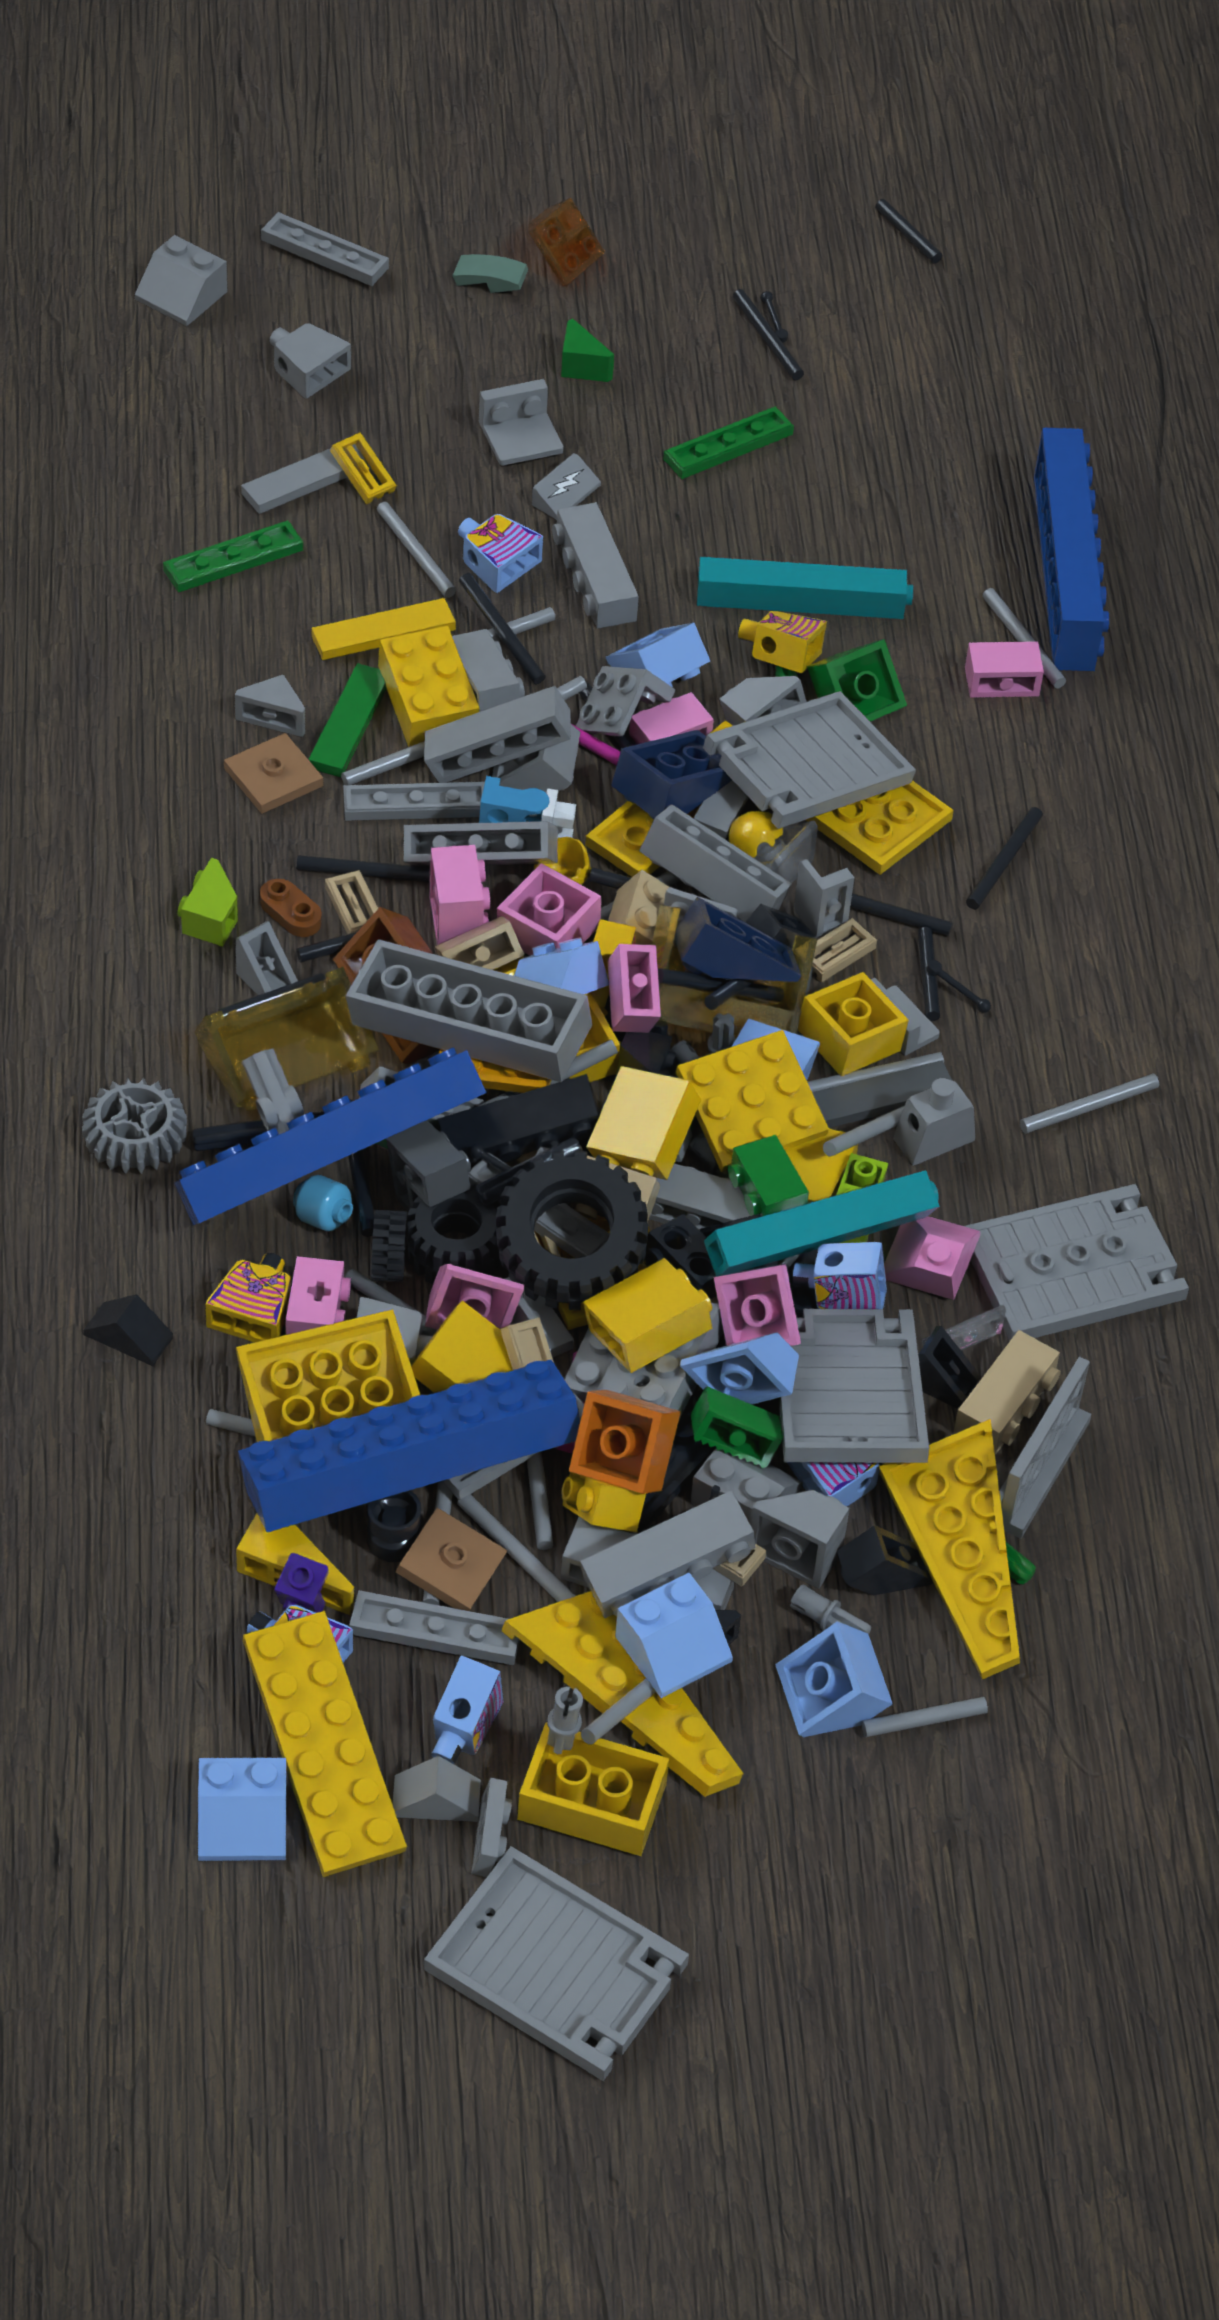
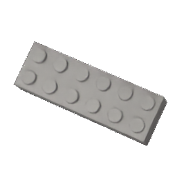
M379 939L346 994L352 1025L442 1050H449L454 1047L457 1054L467 1050L471 1058L562 1082L592 1027L587 995Z

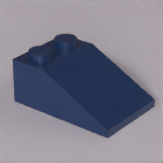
M694 730L622 748L611 786L623 794L626 800L635 803L646 811L652 819H655L656 816L671 804L688 814L703 803L704 800L730 783L732 779L719 766L721 755L717 753L710 756L703 749L706 736L700 731Z
M696 897L673 933L683 966L695 974L701 975L704 972L713 978L798 982L802 976L792 948L699 897Z

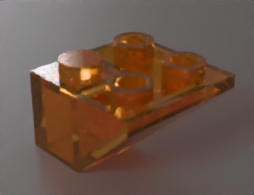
M572 198L548 207L528 224L529 234L563 287L572 282L605 253Z

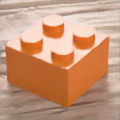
M607 1389L588 1391L569 1472L641 1494L662 1491L681 1411Z

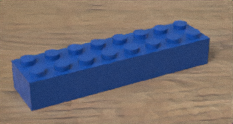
M1042 428L1034 473V486L1052 662L1058 670L1095 671L1097 657H1103L1104 636H1102V632H1108L1109 612L1103 611V607L1106 605V587L1100 586V583L1103 581L1104 565L1103 562H1098L1097 560L1101 552V539L1095 538L1098 530V514L1092 513L1095 508V490L1089 489L1093 479L1092 466H1087L1090 458V444L1084 443L1083 429Z
M453 1047L428 1059L430 1067L422 1070L419 1063L394 1074L395 1083L386 1086L382 1079L357 1091L360 1098L350 1102L348 1095L323 1106L324 1115L314 1118L311 1111L286 1123L289 1130L282 1134H278L276 1128L252 1138L253 1147L243 1151L240 1144L215 1155L218 1162L207 1167L203 1160L179 1171L182 1179L174 1182L192 1224H199L485 1094V1088L468 1051L465 1050L457 1054Z
M550 1359L547 1361H534L523 1368L506 1373L496 1372L485 1379L468 1384H455L447 1390L434 1394L417 1395L406 1402L393 1406L376 1407L368 1413L355 1417L338 1418L330 1422V1424L314 1429L297 1430L291 1433L290 1436L276 1440L259 1441L248 1448L238 1450L247 1494L266 1532H271L575 1442L580 1418L575 1395Z

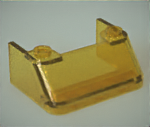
M660 905L652 945H656L658 969L685 972L686 967L682 964L683 961L681 960L678 948L673 946L681 910L679 908ZM795 935L792 951L802 975L798 982L757 980L755 982L757 984L783 988L784 997L781 1002L735 995L715 1010H709L705 1006L704 1000L713 992L659 984L661 1011L659 1020L670 1024L713 1032V1018L718 1013L722 1015L729 1013L734 1017L735 1038L738 1037L748 1018L796 1034L818 939Z

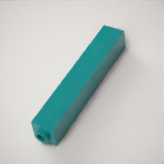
M700 557L697 606L904 619L905 606L912 605L913 585L907 584V570Z
M924 1170L717 1229L704 1240V1244L716 1277L816 1250L822 1244L840 1243L926 1218L940 1207L938 1203L939 1194L936 1185L930 1181L927 1171Z

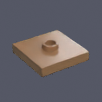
M286 733L224 760L226 772L261 814L323 787V776Z
M437 1507L399 1564L396 1573L451 1607L470 1611L508 1550Z

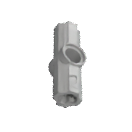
M274 1049L263 1050L243 1060L242 1065L257 1097L256 1106L267 1131L276 1128L278 1134H282L289 1130L286 1123L305 1115L295 1088L292 1085L289 1086Z

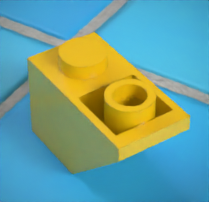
M570 1472L569 1477L565 1479L562 1486V1505L591 1525L637 1532L646 1494Z

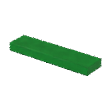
M774 406L664 450L663 460L682 480L793 435L794 425Z
M287 520L164 561L163 571L179 593L303 551V540Z
M359 663L355 666L308 759L317 771L341 777V773L346 771L387 689L380 669Z

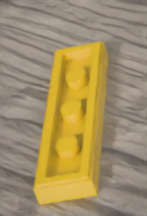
M445 598L312 627V638L322 660L379 648L380 639L448 626L450 631L456 630V621Z

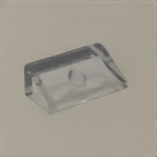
M1004 1305L994 1307L945 1328V1330L962 1351L1000 1334L1006 1308ZM930 1335L921 1339V1343L923 1346L925 1345Z

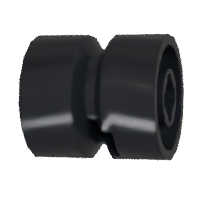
M411 1490L368 1503L367 1545L372 1554L387 1562H401L420 1534L421 1502Z

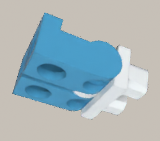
M486 776L480 803L479 823L548 821L558 827V838H573L576 804L557 801L558 790L547 789L545 793L537 788L521 790L500 786L501 778Z

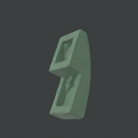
M482 254L461 255L453 273V278L457 286L487 283L490 293L520 290L528 272V267L525 263L506 257Z

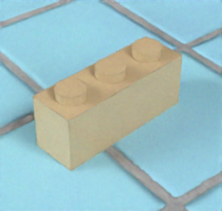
M1018 1330L958 1409L953 1433L956 1434L991 1419L995 1455L1004 1443L1010 1445L1020 1430L1021 1425L1019 1423L1023 1417L1031 1418L1041 1400L1039 1396L1044 1389L1051 1391L1055 1386L1061 1372L1057 1369L1060 1352Z

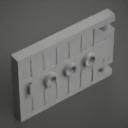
M841 691L707 734L703 749L710 756L717 753L721 755L719 766L761 811L770 808L773 810L771 822L778 829L910 784L916 772V769Z
M1136 1184L964 1226L980 1231V1237L971 1257V1262L1009 1341L1018 1330L1033 1338L1186 1300L1189 1287L1184 1277L1174 1279L1177 1263L1148 1207H1137L1140 1192ZM1156 1281L1159 1282V1284H1155V1285L1152 1284V1282H1156Z
M803 1309V1318H796L801 1344L791 1346L799 1354L793 1391L791 1395L779 1397L784 1462L928 1463L929 1442L913 1310L899 1309L898 1318H884L883 1309Z
M510 1846L424 1958V1970L604 2081L612 2070L613 2059L610 2056L613 2052L621 2056L624 2054L670 1990L671 1978L668 1976L671 1972L678 1976L681 1975L688 1965L689 1954ZM647 1957L656 1962L654 1967L644 1963ZM589 2037L598 2041L595 2048L586 2043Z

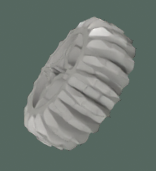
M144 1077L139 1083H132L127 1078L124 1085H118L112 1081L110 1090L99 1088L97 1097L89 1099L88 1108L84 1109L82 1116V1135L85 1138L89 1153H95L98 1163L107 1161L110 1170L118 1165L122 1166L125 1174L130 1168H137L142 1174L145 1166L150 1165L157 1170L160 1164L159 1161L170 1163L172 1153H180L182 1142H185L187 1135V1116L183 1110L180 1098H174L171 1088L162 1090L159 1081L151 1086L147 1085Z

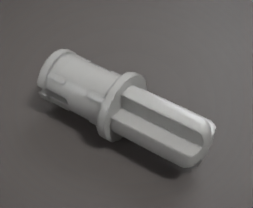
M804 1584L796 1590L791 1599L790 1608L813 1619V1621L820 1624V1629L823 1631L837 1621L866 1632L868 1635L871 1631L869 1624L841 1609L840 1601L834 1600L832 1602Z
M563 1687L557 1691L554 1709L550 1711L547 1718V1725L550 1729L547 1744L554 1747L553 1752L556 1754H562L563 1750L572 1749L575 1734L579 1732L582 1725L580 1708L583 1704V1696L576 1688H574L572 1698H568L570 1687Z

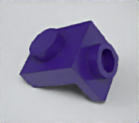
M291 1553L274 1589L280 1603L283 1604L282 1609L285 1611L291 1605H298L315 1613L322 1612L326 1603L320 1591L328 1576V1567L296 1553Z

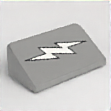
M573 453L533 487L532 506L557 520V509L577 506L601 486V481L581 457Z

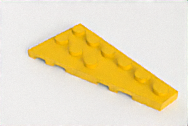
M991 1419L930 1444L928 1463H885L879 1466L880 1475L982 1680L1020 1664Z
M591 1591L505 1620L501 1631L512 1640L516 1637L532 1649L530 1652L532 1657L541 1664L547 1661L564 1675L563 1682L573 1690L574 1688L578 1689L583 1698L602 1714L646 1679L615 1637L617 1616L613 1614L604 1618ZM682 1688L663 1698H660L657 1692H655L621 1721L633 1731L631 1737L643 1747L649 1744L661 1755L669 1758L668 1767L704 1797L740 1783L744 1773Z

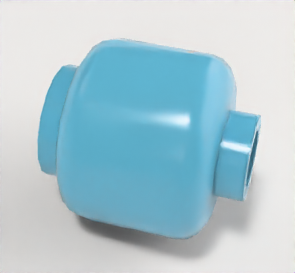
M314 1175L302 1181L295 1190L293 1204L296 1215L302 1222L325 1231H332L348 1221L352 1214L351 1192L346 1185L322 1175Z

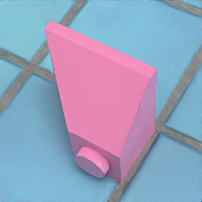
M929 1216L900 1225L884 1263L886 1280L954 1300L979 1240L980 1231Z
M451 1264L440 1266L429 1295L425 1326L438 1330L447 1316L462 1300L497 1328L501 1329L509 1326L524 1291V1284Z
M786 1264L713 1277L726 1345L776 1332L790 1346L801 1344Z

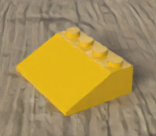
M393 1309L236 1347L257 1442L272 1441L290 1436L291 1433L297 1430L314 1429L330 1424V1422L338 1418L355 1417L368 1413L376 1407L393 1406L420 1395Z

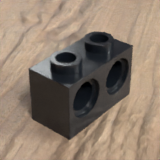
M684 1214L648 1233L646 1255L644 1258V1263L647 1267L665 1258L676 1270L682 1269L687 1275L690 1284L697 1290L702 1289L710 1300L717 1296L713 1278L716 1277L704 1244L706 1237Z

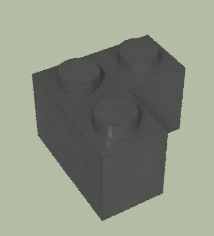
M427 1120L386 1138L396 1199L408 1212L409 1209L413 1208V1202L417 1197H420L429 1207H432L470 1189L468 1172L471 1171V1164L467 1155L462 1150L458 1151L450 1143L447 1135L443 1131L439 1132Z

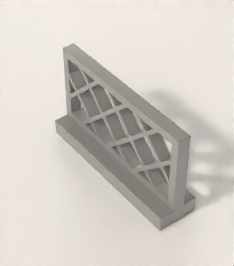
M1078 1357L999 1490L1004 1531L1020 1539L1023 1537L1090 1423L1092 1414L1079 1408L1090 1361Z

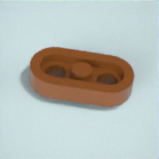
M272 879L263 884L260 889V905L262 909L289 933L298 937H309L320 930L322 925L320 907L293 883L285 879Z

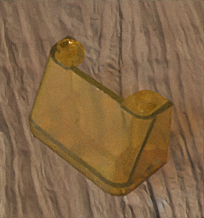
M344 967L327 972L325 974L327 982L322 980L315 984L312 982L307 983L299 991L238 1013L236 1009L228 1012L226 1017H224L222 1011H219L202 1019L195 1030L196 1038L236 1107L244 1106L246 1111L257 1108V1097L242 1065V1061L263 1050L274 1049L289 1086L292 1085L294 1088L347 1068L352 1073L371 1065L370 1058L379 1049L370 1029L352 1025L346 1000V994L351 987V983Z

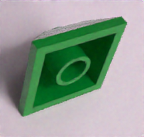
M885 639L837 653L807 666L818 698L841 691L869 721L907 706Z

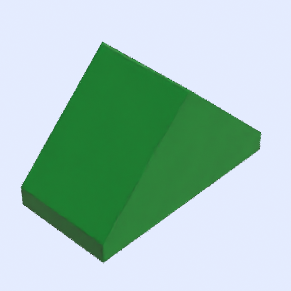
M573 318L568 320L562 352L561 377L602 382L613 380L614 353Z

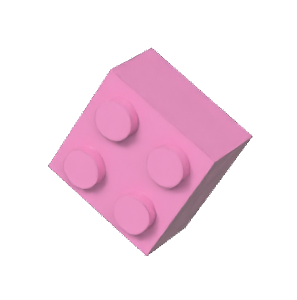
M475 845L431 848L429 898L437 945L489 922L488 913L484 912V910L490 909L489 888L483 887V884H481V882L486 881L484 859H477Z
M541 863L497 907V918L503 916L510 921L522 951L531 956L533 955L532 948L554 942L555 948H560L559 943L581 938L583 944L597 930L599 920L601 919V896Z

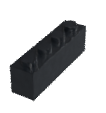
M587 1074L444 1116L438 1118L441 1131L447 1135L450 1143L458 1151L462 1150L465 1152L472 1169L482 1160L481 1158L475 1159L470 1156L469 1149L473 1144H481L486 1153L492 1154L504 1163L512 1162L520 1158L522 1154L538 1151L540 1147L552 1148L570 1138H575L576 1140L589 1139L600 1116L593 1087Z

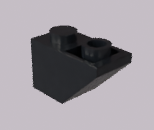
M626 1032L620 1047L617 1074L620 1067L624 1066L665 1076L672 1075L676 1060V1052L670 1051L672 1036L653 1032Z

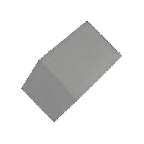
M284 675L236 691L235 720L300 737L304 736L305 707Z
M269 921L260 924L235 939L236 974L257 995L298 981Z
M436 1756L395 1775L393 1808L396 1817L478 1822L481 1780L444 1758Z

